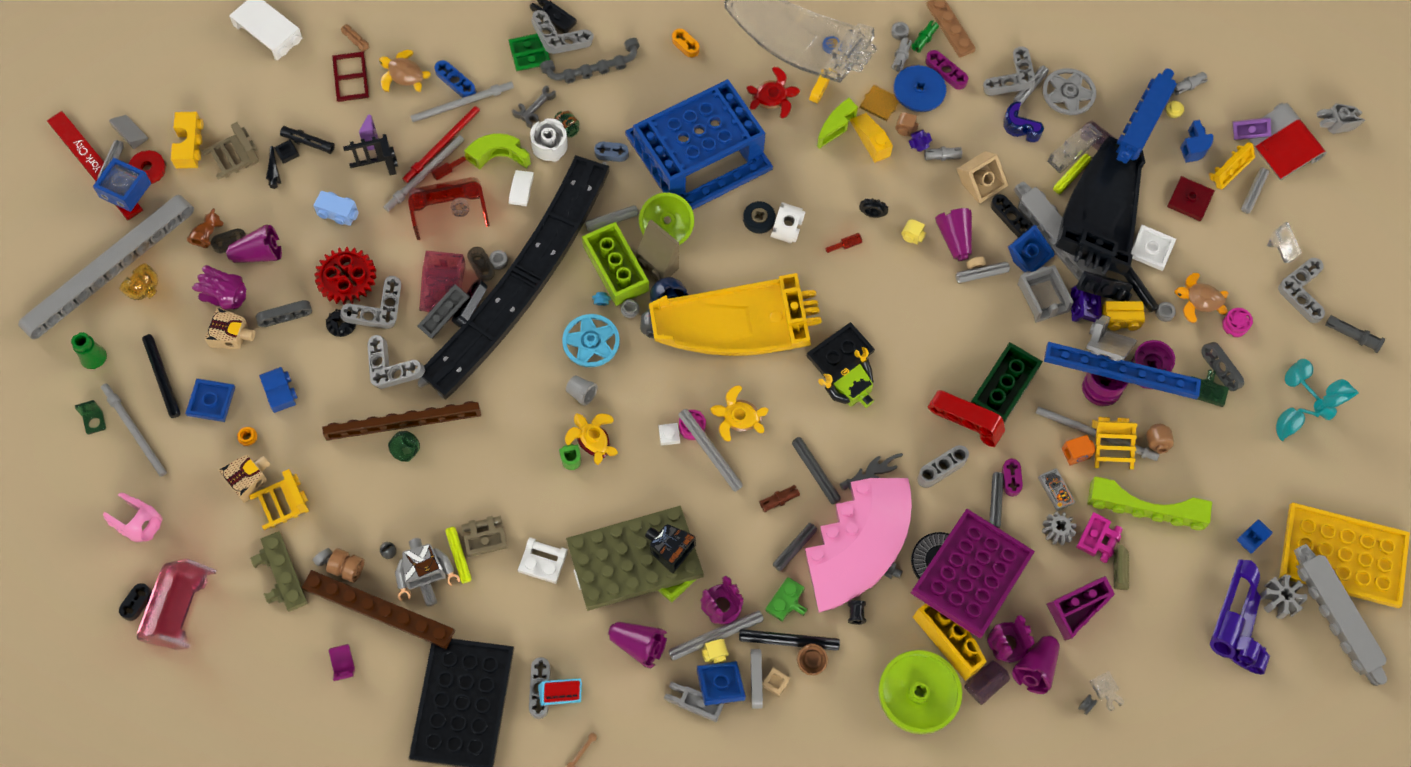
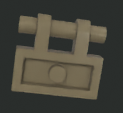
M489 516L485 520L476 522L472 520L467 524L461 525L463 532L471 531V535L463 536L468 557L507 548L503 527L495 529V525L502 524L501 516L494 518ZM489 528L488 531L477 533V529Z

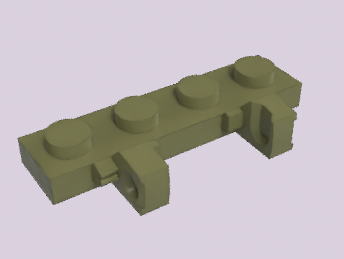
M280 531L261 538L264 549L259 550L260 553L250 559L255 568L260 564H266L268 567L271 566L277 582L274 585L276 589H272L268 594L264 593L266 601L269 604L277 600L279 603L284 602L289 612L308 604Z

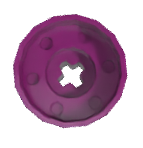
M1150 340L1142 343L1137 348L1131 362L1171 372L1175 366L1176 357L1173 350L1166 343Z
M1087 373L1082 382V392L1091 403L1098 406H1110L1119 400L1128 382Z

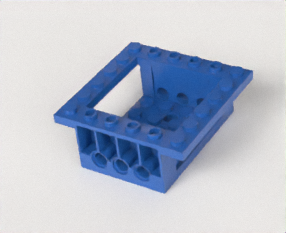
M729 79L634 124L632 128L625 131L626 137L662 192L675 193L683 197L690 204L692 210L773 170V165L764 154L766 133ZM712 121H718L720 124L718 126H712L710 123ZM700 128L703 129L704 132L702 134L695 133V130ZM681 136H685L688 138V140L686 142H681L679 138ZM737 151L746 160L747 163L686 193V176Z

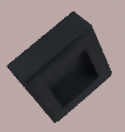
M291 140L274 147L283 164L299 157Z

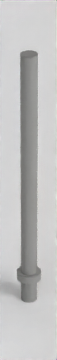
M1038 406L1036 414L1096 437L1095 428ZM1101 438V440L1114 445L1130 446V442L1120 438ZM1135 445V453L1141 455L1142 458L1145 459L1147 457L1155 461L1158 460V453L1150 451L1148 447L1143 448Z

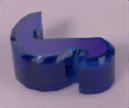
M1016 101L1010 104L1003 119V127L1006 132L1016 137L1026 135L1027 142L1039 141L1044 131L1043 124L1019 117L1018 113L1021 102Z

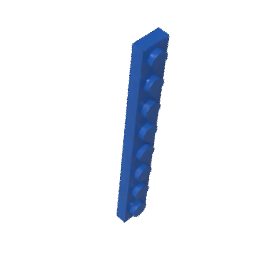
M1048 342L1046 345L1044 362L1196 400L1199 397L1201 379L1125 360L1114 361L1109 356L1095 355L1088 351Z

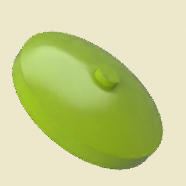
M913 650L898 655L886 666L879 681L878 694L881 707L892 723L910 733L929 734L941 730L956 716L962 701V686L955 669L944 658L929 651Z

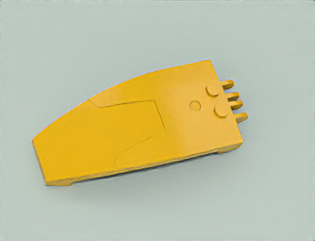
M797 273L779 276V279L670 299L666 295L649 303L653 334L656 342L683 350L711 355H758L811 346L808 326L820 324L822 319L821 317L806 318V316L819 313L820 309L817 307L819 304L816 300L803 302V299L815 297L817 294L814 290L801 291Z

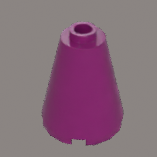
M969 208L950 210L951 213L946 216L945 212L935 217L936 224L953 258L958 259V261L968 260V256L972 255L971 210Z
M267 224L228 245L226 255L234 263L277 261L282 257V248L277 246L276 241L279 240L275 229L272 225Z
M616 622L610 626L608 631L610 641L649 669L656 665L653 664L655 659L659 660L667 642V638L664 637L667 631L660 628Z
M1043 636L1014 666L1012 676L1020 686L1023 683L1028 686V691L1036 694H1046L1051 689L1060 650V644L1057 639L1052 636Z

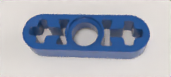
M441 60L435 64L436 76L462 98L476 94L475 85L449 62ZM453 77L460 78L457 83H452L450 80Z

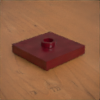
M1181 176L1167 207L1201 222L1215 190Z

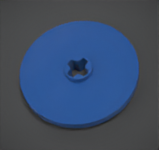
M915 65L899 72L895 78L893 90L895 97L904 107L917 112H927L941 105L946 95V84L942 76L934 69Z

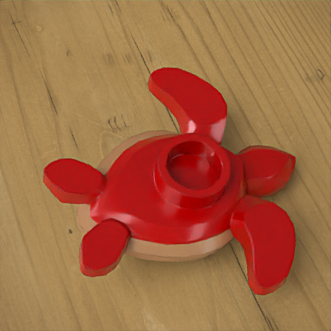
M773 67L772 71L777 81H765L757 88L751 85L747 86L746 89L749 94H752L753 100L750 103V109L754 110L758 106L766 109H775L781 106L780 118H786L792 108L787 98L797 96L800 89L795 86L786 88L787 76L785 72L779 67Z

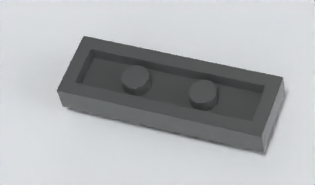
M454 284L417 327L433 339L470 296L457 284Z

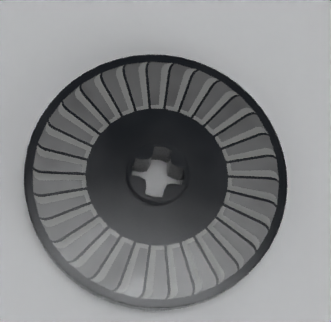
M935 532L928 534L915 545L911 555V565L918 580L949 533Z

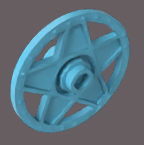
M586 314L575 318L567 325L563 333L562 343L564 351L571 361L583 367H598L606 364L615 356L619 348L620 339L616 326L609 319L597 314ZM592 319L600 320L607 325L596 328ZM581 321L580 332L569 333L572 327ZM615 334V345L613 350H611L606 341ZM567 344L578 348L577 358L571 354ZM594 354L604 358L597 362H587Z

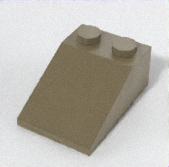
M650 220L636 252L637 261L641 268L649 270L656 280L671 277L679 269V242Z

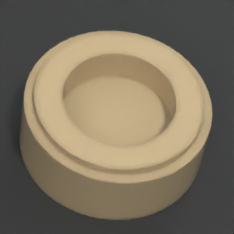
M976 257L967 261L966 265L968 270L983 267L986 265L984 257Z

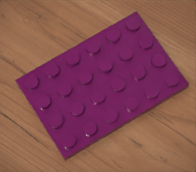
M966 509L910 594L981 639L1035 551L969 509Z

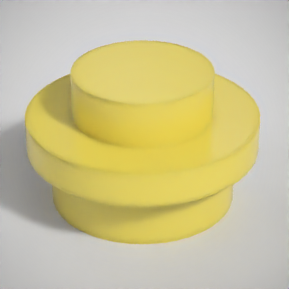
M1171 101L1166 106V113L1171 118L1180 117L1184 112V106L1178 101Z

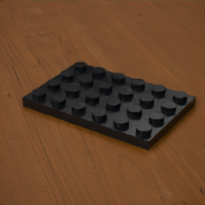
M451 639L447 649L431 643L409 754L410 761L454 767H494L514 646Z

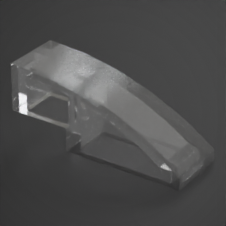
M1088 123L1065 140L1061 147L1051 153L1047 162L1059 173L1063 172L1081 157L1102 136V133L1091 123Z

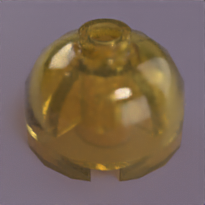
M143 263L132 271L133 275L130 278L126 277L119 288L125 296L133 300H143L146 297L150 299L157 293L155 288L158 285V276L151 266Z

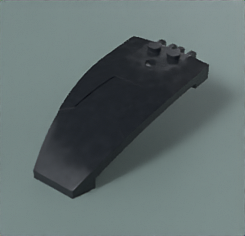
M1109 136L1102 143L1069 198L1061 220L1056 247L1075 256L1074 261L1077 263L1082 259L1085 260L1084 266L1089 267L1090 263H1092L1091 269L1095 270L1097 267H1102L1103 274H1106L1109 270L1125 275L1132 262L1133 255L1131 251L1136 224L1141 171L1146 161L1143 150L1137 160L1130 159L1127 164L1117 160L1118 153L1116 151L1119 145L1116 143L1118 139Z

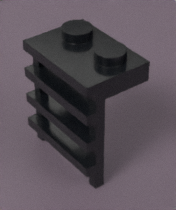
M383 134V138L376 139L374 136L370 141L365 142V139H361V143L354 144L351 141L350 145L343 146L344 152L352 150L356 161L349 163L350 168L385 161L389 176L397 174L395 167H398L397 158L393 146L390 147L386 134ZM374 145L377 157L371 159L367 146ZM363 148L367 160L360 161L356 149Z

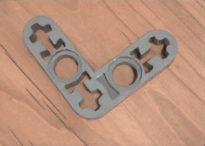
M537 10L533 13L532 25L548 53L557 54L592 45L594 36L591 31L579 30L558 35L546 12ZM543 30H548V31H550L551 33H550V34H544L542 31H543ZM565 40H571L574 43L568 44Z
M1017 47L1013 51L1016 73L985 80L983 84L985 94L993 96L1034 87L1035 75L1029 50L1026 47ZM1022 66L1029 67L1025 70L1020 69ZM1006 82H1013V83H1014V84H1012V85H1010V86L1005 85Z
M1311 258L1287 276L1278 287L1280 294L1311 323H1318L1325 316L1323 307L1302 288L1323 270L1324 265L1318 258ZM1315 265L1317 267L1311 270V272L1308 271L1311 266ZM1296 275H1304L1305 281L1299 280ZM1297 297H1303L1306 300V304H1300L1297 301Z
M389 276L385 279L380 308L345 304L341 308V319L352 324L384 329L392 328L397 318L401 290L400 279L395 276ZM391 282L395 285L393 293H389ZM391 298L395 301V305L387 306L385 300ZM348 310H351V316H347ZM358 311H361L360 318H357ZM366 312H370L373 314L374 318L372 320H366L364 319L363 314ZM390 312V321L387 323L385 322L386 313Z
M374 335L369 339L370 381L374 386L384 389L416 380L423 376L425 372L424 365L417 360L389 366L387 341L379 335ZM382 357V363L379 366H376V360ZM397 370H401L400 377L394 379V373Z

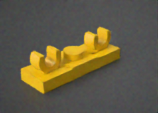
M1247 142L1244 146L1238 145V152L1232 151V157L1221 168L1215 167V174L1209 173L1210 180L1216 182L1218 189L1222 190L1255 158L1253 143Z

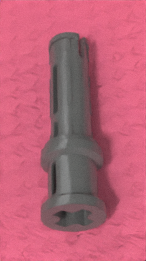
M1330 315L1325 326L1358 341L1359 345H1365L1373 349L1375 353L1379 352L1385 341V338H1379L1371 334L1369 330L1363 331L1333 315Z

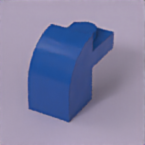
M1200 120L1192 122L1188 129L1190 138H1185L1180 147L1186 163L1204 158L1213 143V134L1206 135L1205 127L1202 126Z

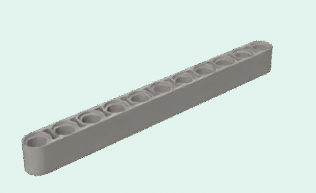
M181 195L174 196L22 317L18 324L19 327L31 339H37L190 217L194 207Z

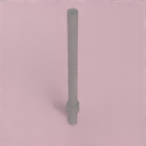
M511 81L499 86L496 84L491 86L490 89L411 115L412 122L492 95L494 97L501 95V92L513 89V83Z
M459 135L402 190H398L393 194V198L383 206L384 209L389 212L396 204H400L406 199L405 196L464 141V138Z
M107 383L103 384L101 389L107 396L109 405L115 408L159 476L166 475V470L122 406L119 396L114 394Z

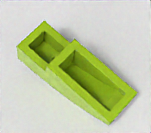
M850 98L843 101L825 121L818 137L817 147L819 149L846 132L850 119L857 116L858 106Z

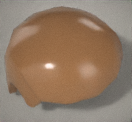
M808 644L798 652L797 664L803 673L818 675L827 667V653L821 646Z

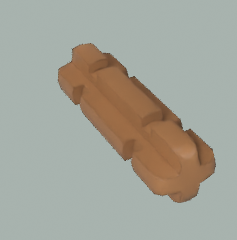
M348 24L341 27L342 33L348 36L347 38L353 44L359 46L358 48L361 51L365 52L369 48L368 42Z

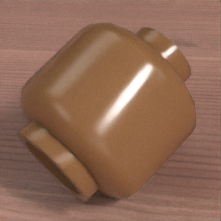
M1164 424L1151 426L1147 431L1149 448L1159 454L1168 452L1174 445L1170 427Z

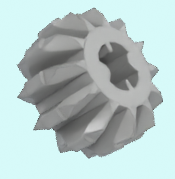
M1058 511L1053 515L1049 514L1046 517L1047 520H1044L1042 524L1045 527L1042 533L1048 534L1046 540L1053 539V545L1057 541L1061 546L1065 544V541L1070 543L1072 537L1076 535V531L1073 530L1076 528V524L1071 523L1073 517L1066 518V512H1063L1061 516Z

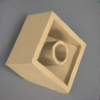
M984 151L957 168L962 185L978 203H982L1008 186L997 154Z

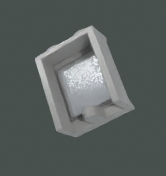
M1055 265L1043 266L1037 271H1028L1020 276L1017 285L1020 287L1034 315L1035 323L1070 311L1073 300Z

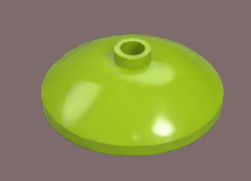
M664 192L652 196L645 202L640 211L639 225L643 235L650 220L677 240L679 245L685 242L693 231V210L683 197L675 193ZM667 216L671 218V222L669 224L665 223L664 221L665 217Z

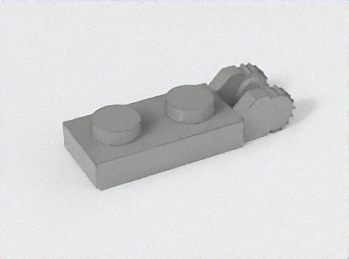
M670 682L669 687L674 691L683 693V695L679 699L671 694H665L664 699L717 723L724 703L704 706L700 691Z

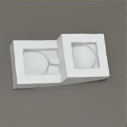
M515 171L509 204L527 206L534 172Z

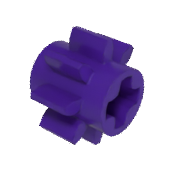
M919 130L911 134L912 138L909 140L911 149L914 148L919 152L930 147L929 143L932 141L930 133Z

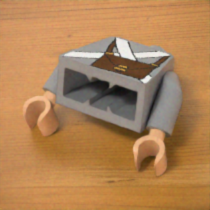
M420 538L409 541L410 550L402 553L403 558L399 561L395 571L397 586L401 590L398 594L400 601H402L401 594L403 592L407 593L408 599H410V589L446 578L445 574L448 575L447 582L449 585L452 586L450 578L453 576L457 578L459 583L460 579L458 575L453 573L454 568L447 555L438 548L433 549L430 544L422 545Z

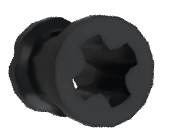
M861 600L849 601L850 618L848 623L855 625L865 624L864 607L866 602Z

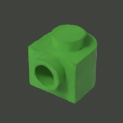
M578 444L565 445L559 449L562 465L566 469L575 470L580 466L581 454Z

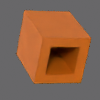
M1087 435L1066 441L1062 451L1069 465H1073L1090 459L1095 453V445L1092 440H1089Z

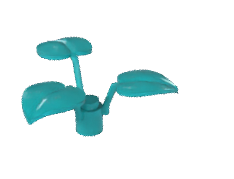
M1307 359L1298 360L1287 371L1285 383L1290 387H1296L1302 383L1317 400L1314 403L1315 412L1302 408L1298 410L1294 408L1285 410L1278 418L1276 424L1279 439L1284 441L1285 438L1294 434L1303 426L1305 422L1304 413L1316 417L1322 416L1325 420H1331L1337 414L1335 407L1350 400L1359 392L1348 381L1339 379L1329 385L1326 389V395L1321 399L1305 382L1313 374L1312 363Z

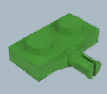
M787 577L765 608L766 612L782 622L793 610L804 616L808 609L800 605L798 601L805 587Z

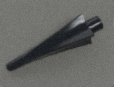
M271 146L266 179L269 181L268 185H270V188L276 189L278 187L277 183L281 184L277 169L274 147Z

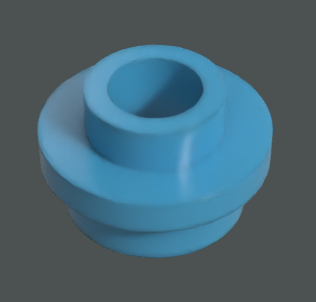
M596 292V295L592 296V300H594V305L606 306L609 305L611 297L607 296L605 292Z

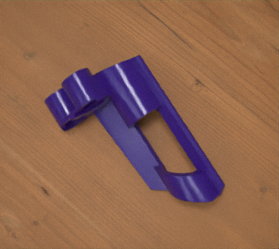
M1239 559L1210 641V647L1216 654L1230 658L1234 663L1252 673L1262 675L1265 674L1270 655L1265 647H1262L1260 643L1251 638L1261 599L1257 591L1260 573L1252 560ZM1243 577L1249 582L1250 587L1241 614L1230 611L1240 578Z

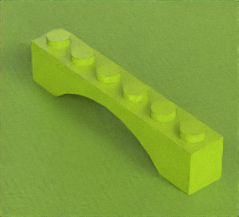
M1096 476L1090 483L1087 503L1096 509L1106 508L1111 509L1115 513L1125 512L1138 518L1148 517L1156 522H1171L1174 526H1189L1193 530H1204L1210 524L1212 501L1194 497L1184 502L1167 505L1142 501L1130 495L1114 480Z

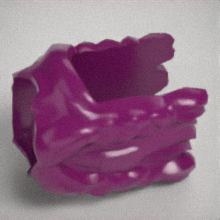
M208 265L202 267L204 274H199L197 276L199 283H195L192 286L194 291L202 292L199 293L198 299L220 306L223 310L239 309L246 300L247 289L243 283V278L239 275L227 274Z
M727 576L722 577L723 584L713 586L708 590L705 589L702 592L700 600L701 609L714 624L732 623L742 610L744 602L742 594H739L740 591L737 584L732 585L731 579ZM726 598L729 601L730 608L727 612L723 613L718 608V605L715 603L716 599Z
M1022 615L1017 616L1014 622H1004L995 625L989 633L988 645L997 660L1008 663L1017 662L1026 655L1029 648L1035 643L1034 637L1030 636L1031 627L1025 625L1026 620ZM1006 635L1012 636L1016 640L1015 649L1012 650L1011 646L1008 645Z

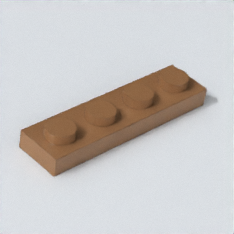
M946 0L927 1L926 6L958 57L961 58L975 52V46Z

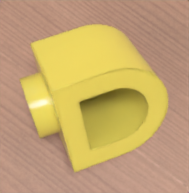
M913 219L908 220L901 232L903 239L909 243H922L926 232H924L925 224Z
M724 639L705 643L704 650H702L705 663L714 662V664L726 661V657L729 654Z

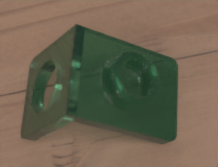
M94 400L75 405V409L83 417L85 431L88 435L106 429L103 411ZM92 419H99L100 424L98 427L91 428L89 426V422Z

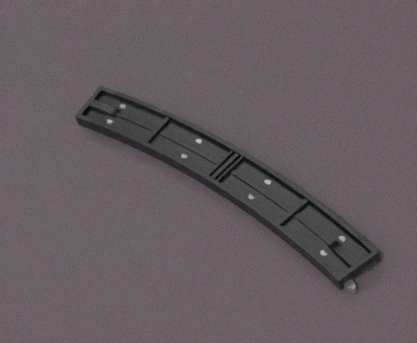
M575 155L546 213L510 268L471 315L468 322L463 324L449 341L424 365L425 372L418 380L420 388L430 384L437 391L438 395L446 400L507 336L551 278L582 228L609 174V166L606 162L598 163Z

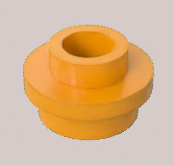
M243 427L237 435L239 443L243 446L254 444L258 437L255 429L251 427ZM247 435H251L249 439H245Z

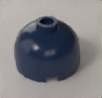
M666 277L660 279L652 286L650 300L653 302L666 295L668 299L687 296L688 293L680 280Z

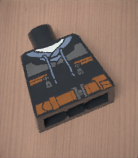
M666 524L660 532L650 527L645 535L646 538L651 540V554L673 574L696 547V537L669 524Z

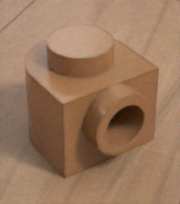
M901 113L895 126L896 131L902 136H911L912 133L918 130L919 123H916L917 115Z

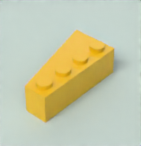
M926 603L916 611L913 619L965 681L985 665L987 661L975 638H972L968 630Z

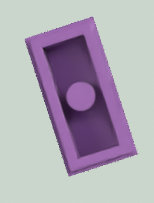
M367 115L359 130L360 137L365 139V142L372 140L374 136L378 139L371 115ZM374 145L367 146L368 151L375 150Z
M1270 117L1232 121L1234 140L1272 136Z

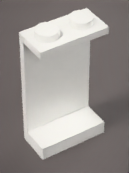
M247 0L229 15L235 28L239 30L242 27L272 51L276 60L285 56L293 46L299 44L300 40L303 39L299 28L264 0Z

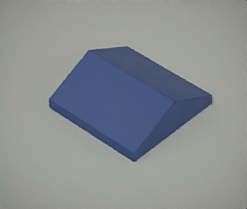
M1033 225L1008 246L1013 262L1024 273L1037 271L1056 255L1036 225Z

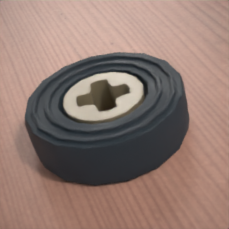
M761 201L753 202L743 212L744 225L753 233L762 234L768 232L775 223V211L768 203ZM756 214L759 216H763L762 220H760L759 218L756 219Z

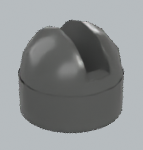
M384 542L380 546V554L383 558L391 559L396 555L397 550L393 543Z

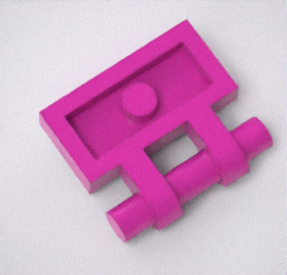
M1093 512L1076 548L1093 557L1097 551H1100L1102 553L1100 561L1107 563L1114 554L1113 549L1116 543L1122 537L1120 534L1123 528L1115 526L1114 530L1110 529L1111 521ZM1104 536L1109 538L1107 545L1101 543Z

